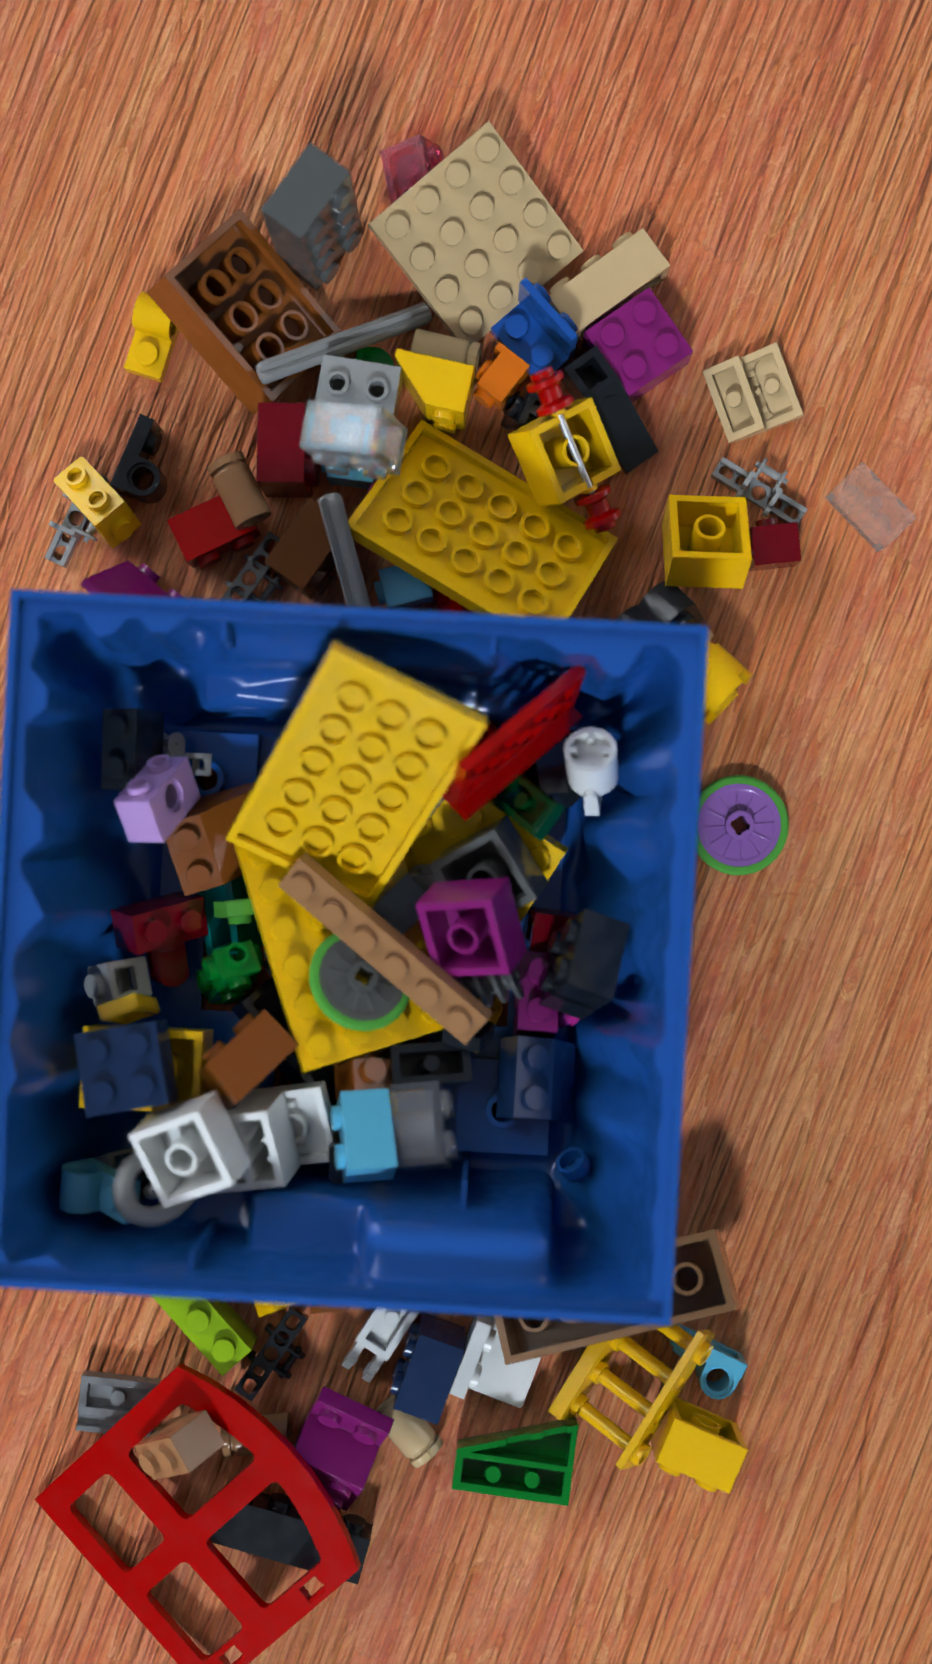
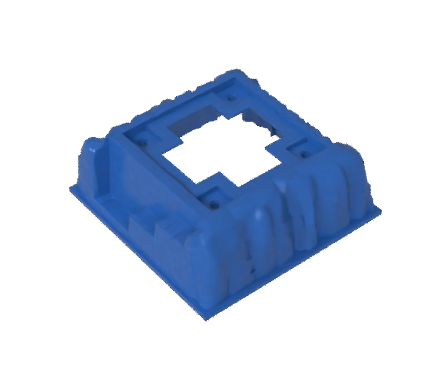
M11 589L0 780V1287L671 1326L709 626ZM333 641L487 716V722L493 721L497 730L573 666H582L587 672L574 708L583 718L581 723L575 728V731L581 728L596 727L602 728L612 735L617 747L619 778L617 785L610 792L602 796L600 816H585L582 796L571 808L564 809L550 829L548 835L569 849L549 878V883L531 907L570 911L577 915L586 908L629 924L630 927L613 1000L600 1009L596 1008L594 1013L583 1020L580 1019L572 1027L569 1025L564 1028L558 1027V1032L553 1037V1039L576 1044L572 1123L496 1118L492 1111V1106L497 1101L500 1039L513 1036L514 993L510 990L507 1026H495L493 1038L480 1053L476 1054L470 1051L473 1081L460 1086L427 1088L426 1098L398 1097V1114L396 1117H392L398 1165L393 1179L332 1184L328 1178V1162L305 1164L299 1167L286 1187L219 1194L209 1193L197 1197L191 1206L178 1218L167 1224L151 1228L140 1227L132 1223L122 1224L101 1211L73 1214L59 1209L61 1172L64 1164L134 1148L128 1135L147 1115L157 1112L128 1110L86 1117L85 1108H79L80 1073L74 1034L83 1033V1026L92 1024L125 1025L100 1020L97 1006L95 1007L94 999L88 997L84 988L85 978L89 975L87 967L145 956L153 994L150 996L157 998L161 1011L158 1014L126 1025L167 1019L168 1027L213 1029L214 1046L219 1040L227 1045L237 1035L232 1029L240 1022V1019L233 1011L202 1009V993L197 984L196 970L203 969L202 958H204L205 954L204 936L185 941L189 977L183 984L177 987H168L151 980L146 953L136 955L116 946L111 909L183 891L166 841L164 843L129 842L114 804V800L122 791L101 789L103 709L139 708L164 713V733L167 735L174 732L181 733L185 739V753L212 754L211 768L217 773L218 777L215 787L205 790L200 785V776H194L202 797L257 780ZM189 759V764L192 768V760ZM201 759L199 764L200 770H203L204 767L203 759ZM527 914L520 923L523 936L525 933ZM128 968L129 977H130V982H131V987H132V991H133V985H132L130 970H129V968ZM443 1032L430 1033L429 1043L442 1042ZM275 1068L253 1089L274 1087ZM571 1147L581 1148L590 1162V1172L588 1176L585 1175L584 1178L580 1179V1182L566 1180L556 1167L558 1156L564 1150ZM574 1162L572 1165H570V1168H574L577 1165V1163ZM149 1198L139 1199L143 1205L147 1206L161 1203L159 1198L153 1200Z

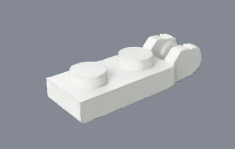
M373 1309L356 1335L355 1342L341 1365L349 1370L357 1362L364 1347L373 1352L375 1355L364 1368L361 1377L369 1383L384 1360L386 1362L389 1360L420 1311Z

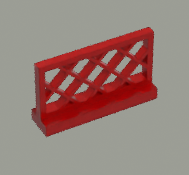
M573 666L457 764L454 778L442 798L465 821L471 818L581 723L583 716L574 708V704L587 672L582 666Z

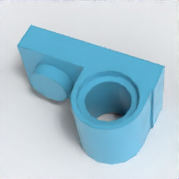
M95 1158L70 1162L62 1166L59 1209L73 1214L101 1211L122 1224L130 1223L117 1211L113 1202L112 1187L116 1169ZM135 1180V1194L139 1200L141 1182Z
M677 1324L693 1337L697 1333V1331L682 1324ZM669 1339L670 1345L673 1346V1352L682 1357L685 1350ZM712 1339L710 1344L713 1346V1350L703 1365H696L695 1370L703 1392L710 1398L719 1400L725 1399L733 1393L748 1365L742 1353ZM719 1368L725 1371L722 1379L712 1382L706 1379L708 1373L713 1369Z

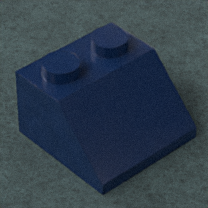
M528 1036L501 1038L496 1118L572 1123L576 1044L557 1039Z

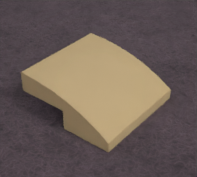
M777 342L741 358L739 355L702 371L729 444L804 417Z

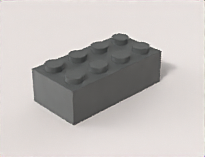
M309 143L263 205L261 212L277 254L297 277L317 291L323 282L328 284L335 277L340 266L338 262L345 252L351 253L357 247L362 238V227L350 171L312 143Z

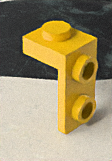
M79 457L54 478L55 484L85 515L112 549L128 539L142 525L127 503L84 457Z

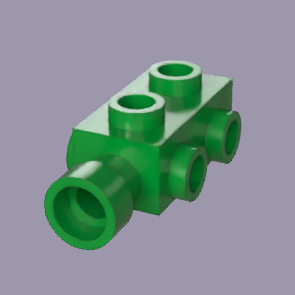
M251 940L242 943L234 942L227 947L213 950L211 956L202 958L203 969L196 970V980L205 999L217 1005L232 1004L244 999L245 994L253 985L263 966L261 950L257 944H252ZM232 951H237V952H238L237 955H236V957H235V959H234L233 955H230V952H232Z

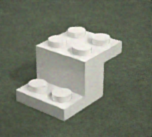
M325 1081L252 1089L235 1109L226 1110L251 1160V1164L235 1185L212 1192L211 1194L286 1187L301 1165L328 1162L329 1144L339 1143L340 1140L337 1130H332L331 1104Z

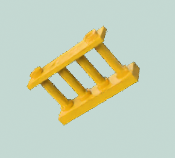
M677 1324L657 1329L685 1350L674 1370L629 1336L588 1345L548 1412L558 1420L573 1419L574 1417L581 1416L623 1450L616 1463L619 1469L624 1470L635 1465L639 1467L651 1451L652 1447L648 1443L696 1365H703L713 1350L710 1342L715 1336L712 1331L698 1330L693 1337ZM621 1350L665 1384L654 1403H651L609 1370L610 1365L607 1363L614 1351L618 1352ZM601 1383L644 1417L633 1437L589 1403L590 1398L587 1395L594 1384L598 1385Z

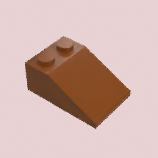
M255 781L202 796L166 839L185 896L224 885L242 876L234 845L225 839L230 826Z
M263 1010L256 1018L251 1013L247 1014L232 1029L237 1035L227 1045L219 1040L202 1056L207 1062L199 1071L205 1094L217 1090L226 1110H231L298 1046L296 1041L266 1010Z

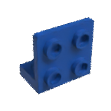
M525 277L519 282V304L493 325L490 332L500 343L530 365L529 376L549 366L553 367L554 372L559 371L574 358L578 335L575 332L578 331V328L565 312L559 315L550 305L551 297L539 283L536 282L533 285Z

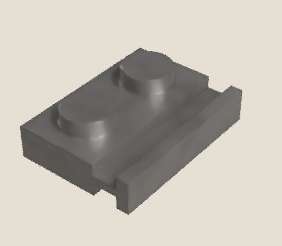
M85 1370L81 1375L76 1431L105 1434L160 1383V1379Z

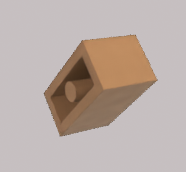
M202 1410L169 1419L134 1447L140 1455L139 1463L144 1472L152 1476L153 1480L190 1473L223 1447L225 1443L207 1411Z

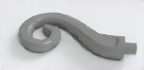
M136 1152L130 1154L121 1162L113 1180L112 1195L117 1211L126 1221L140 1227L151 1228L167 1224L185 1212L196 1199L194 1198L167 1208H163L161 1203L152 1206L143 1205L135 1194V1180L138 1173L143 1169ZM149 1182L143 1189V1195L153 1200L158 1198L151 1182Z

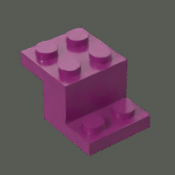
M323 1386L308 1411L294 1447L315 1472L333 1500L337 1510L347 1511L362 1492L378 1450L389 1435L394 1419Z

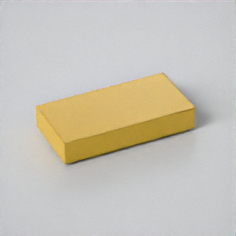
M133 993L97 1006L100 1020L125 1025L158 1014L161 1011L157 998Z

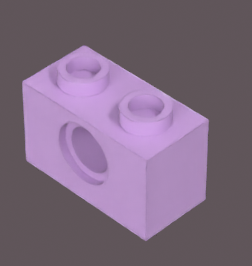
M161 754L147 761L143 769L133 780L128 782L126 788L114 800V804L129 842L164 843L199 801L201 795L188 758L170 757L169 755Z

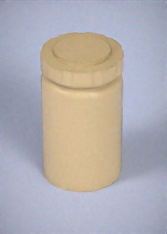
M417 328L410 352L473 365L476 376L482 350L480 349L481 343L473 341L470 344L465 339Z
M392 1394L375 1411L394 1419L388 1437L406 1458H410L409 1462L414 1468H418L437 1454L444 1441L438 1434H435L434 1429L426 1420L393 1409L395 1395Z

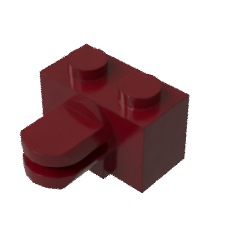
M177 891L111 909L117 948L136 955L146 953L152 981L168 987H177L188 979L189 966L185 941L209 935L203 897L194 894L185 896L183 891Z

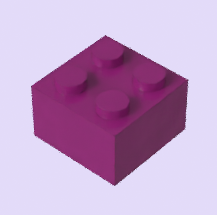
M647 288L586 330L582 343L586 351L597 346L619 378L631 402H634L688 365L693 354V350L650 288Z
M508 877L434 882L415 904L430 959L451 977L510 975L527 952Z

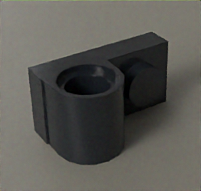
M142 414L138 417L110 486L118 493L145 503H155L163 498L168 486L164 474L155 464L148 460L150 455L154 456L160 448L162 442L161 427L154 419ZM148 473L154 474V483L150 488L146 490L138 489V480L141 476Z

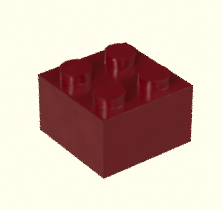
M258 402L257 484L266 497L312 498V487L319 486V464L315 463L313 448H319L320 428L319 425H316L315 416L310 415L306 403Z

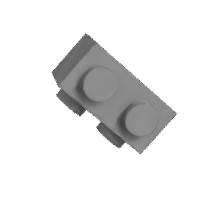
M323 354L315 399L319 411L324 412L325 417L334 420H347V416L363 418V423L377 427L386 426V422L396 423L403 383L402 368Z

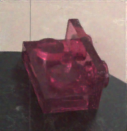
M419 134L380 151L391 204L444 160L443 152L436 143Z

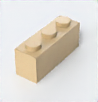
M644 228L634 235L631 232L623 234L613 243V250L602 258L599 254L593 256L583 264L580 274L571 280L565 277L550 289L549 292L551 293L550 297L552 300L550 305L559 315L565 312L578 328V331L575 332L578 335L577 342L584 338L586 330L647 288L652 289L667 277L670 264Z

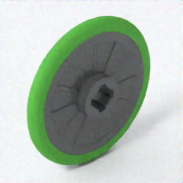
M335 934L327 937L319 945L312 957L309 969L311 992L319 1008L335 1023L356 1031L376 1030L395 1021L406 1008L410 998ZM357 972L359 975L367 978L365 985L360 981H356L355 975Z

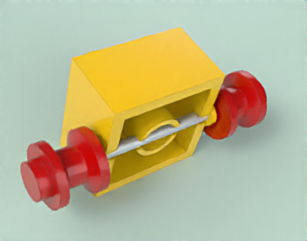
M552 366L543 368L530 375L532 382L526 386L528 393H537L541 401V405L536 410L539 418L507 434L537 506L562 504L578 495L573 500L576 507H585L589 516L583 523L585 529H594L595 533L605 532L617 525L615 519L621 515L619 507H610L606 497L612 491L610 484L597 486V483L621 470L592 397L575 400L572 394H563L559 384L565 377L563 370L554 372Z

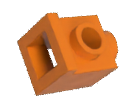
M499 342L494 348V362L488 359L478 371L475 378L479 381L477 382V389L472 395L484 407L490 409L494 406L499 411H502L508 398L517 392L529 376L530 365Z

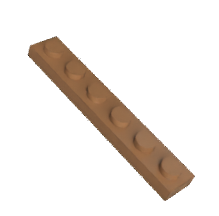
M304 853L296 861L278 885L464 1045L468 1043L492 1015L493 1012L307 853Z

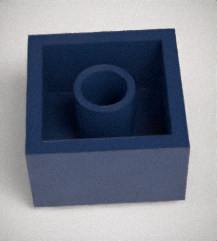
M167 1019L74 1034L86 1117L164 1105L179 1100Z
M422 1312L419 1323L413 1322L405 1339L404 1344L406 1345L402 1355L406 1357V1360L398 1358L391 1379L393 1381L389 1393L395 1395L393 1409L438 1425L465 1350L466 1327Z

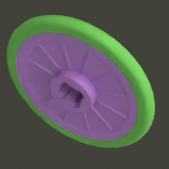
M733 775L712 782L700 792L696 853L706 864L725 874L747 875L764 869L778 857L787 840L789 820L782 799L772 787L754 777ZM740 816L744 824H746V829L736 834V831L731 827V821Z

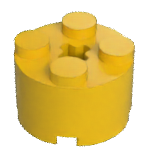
M709 640L707 647L703 730L706 723L710 725L737 697L736 689L742 683L746 686L753 676L746 667L719 643L714 645Z

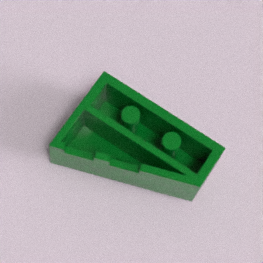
M576 1418L546 1422L457 1440L452 1472V1489L568 1506L578 1433Z

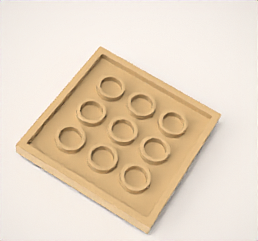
M489 121L367 225L453 337L468 340L470 344L473 341L478 342L492 330V326L519 304V282L525 277L533 285L537 282L543 286L584 251Z

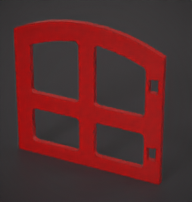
M180 1363L34 1499L177 1664H231L224 1653L233 1645L243 1654L232 1664H249L361 1567L349 1531L333 1500L315 1472L295 1447L268 1419L240 1396L214 1379L183 1363ZM182 1404L196 1412L206 1410L215 1424L231 1434L254 1455V1460L193 1514H187L157 1480H153L152 1476L144 1472L140 1466L139 1459L133 1452V1448ZM105 1474L111 1475L164 1537V1540L133 1567L127 1566L75 1506V1501ZM277 1482L283 1487L300 1514L321 1560L273 1602L266 1603L211 1542V1536L267 1486ZM183 1562L188 1563L242 1625V1628L210 1655L204 1654L151 1593V1589ZM315 1576L324 1585L311 1596L303 1585Z

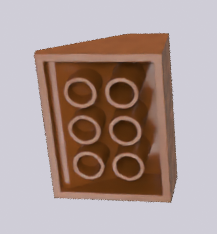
M241 209L210 234L147 292L252 415L258 412V402L272 403L305 371L303 370L268 384H262L256 372V365L260 361L342 332Z

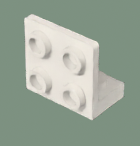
M474 1315L465 1339V1350L449 1394L464 1399L469 1388L521 1408L541 1357L505 1365L494 1316Z

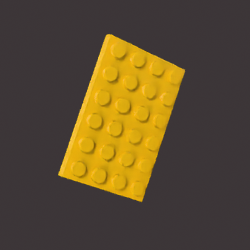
M423 420L419 422L348 520L354 541L476 614L570 618L619 539L607 531L595 533L594 529L586 530L583 524L586 518L563 504L537 506L528 483L442 431L433 428L432 425Z
M333 641L230 826L225 840L288 869H291L296 861L304 853H307L363 902L372 907L453 780L457 764L469 755L487 726L488 717Z
M233 844L291 1037L298 1044L295 1051L302 1073L444 1029L442 1025L411 999H409L406 1008L395 1021L376 1030L356 1031L348 1029L327 1017L317 1005L311 992L309 969L312 957L319 945L334 933L278 886L290 869ZM404 857L374 905L408 873ZM418 920L403 936L430 958L421 923ZM357 972L355 975L356 981H360L365 985L367 978L359 975Z

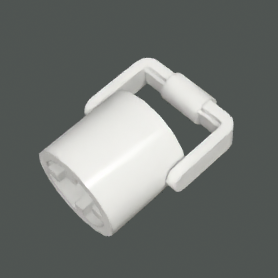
M581 728L568 737L563 748L568 784L573 791L583 796L585 816H600L602 796L610 792L617 785L619 778L616 741L610 733L602 728Z

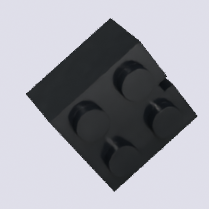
M585 908L573 919H568L565 925L558 931H553L547 944V953L551 954L549 965L543 969L538 981V990L542 991L539 1005L583 1020L594 1013L596 1008L600 1009L611 1002L614 998L630 925Z

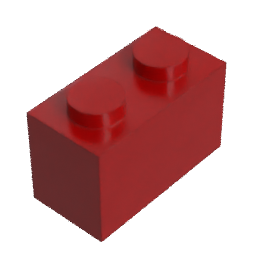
M220 495L167 520L186 562L193 568L199 566L200 569L210 567L221 560L219 555L232 549L234 552L246 550L255 544V538L261 536L257 525L237 530Z

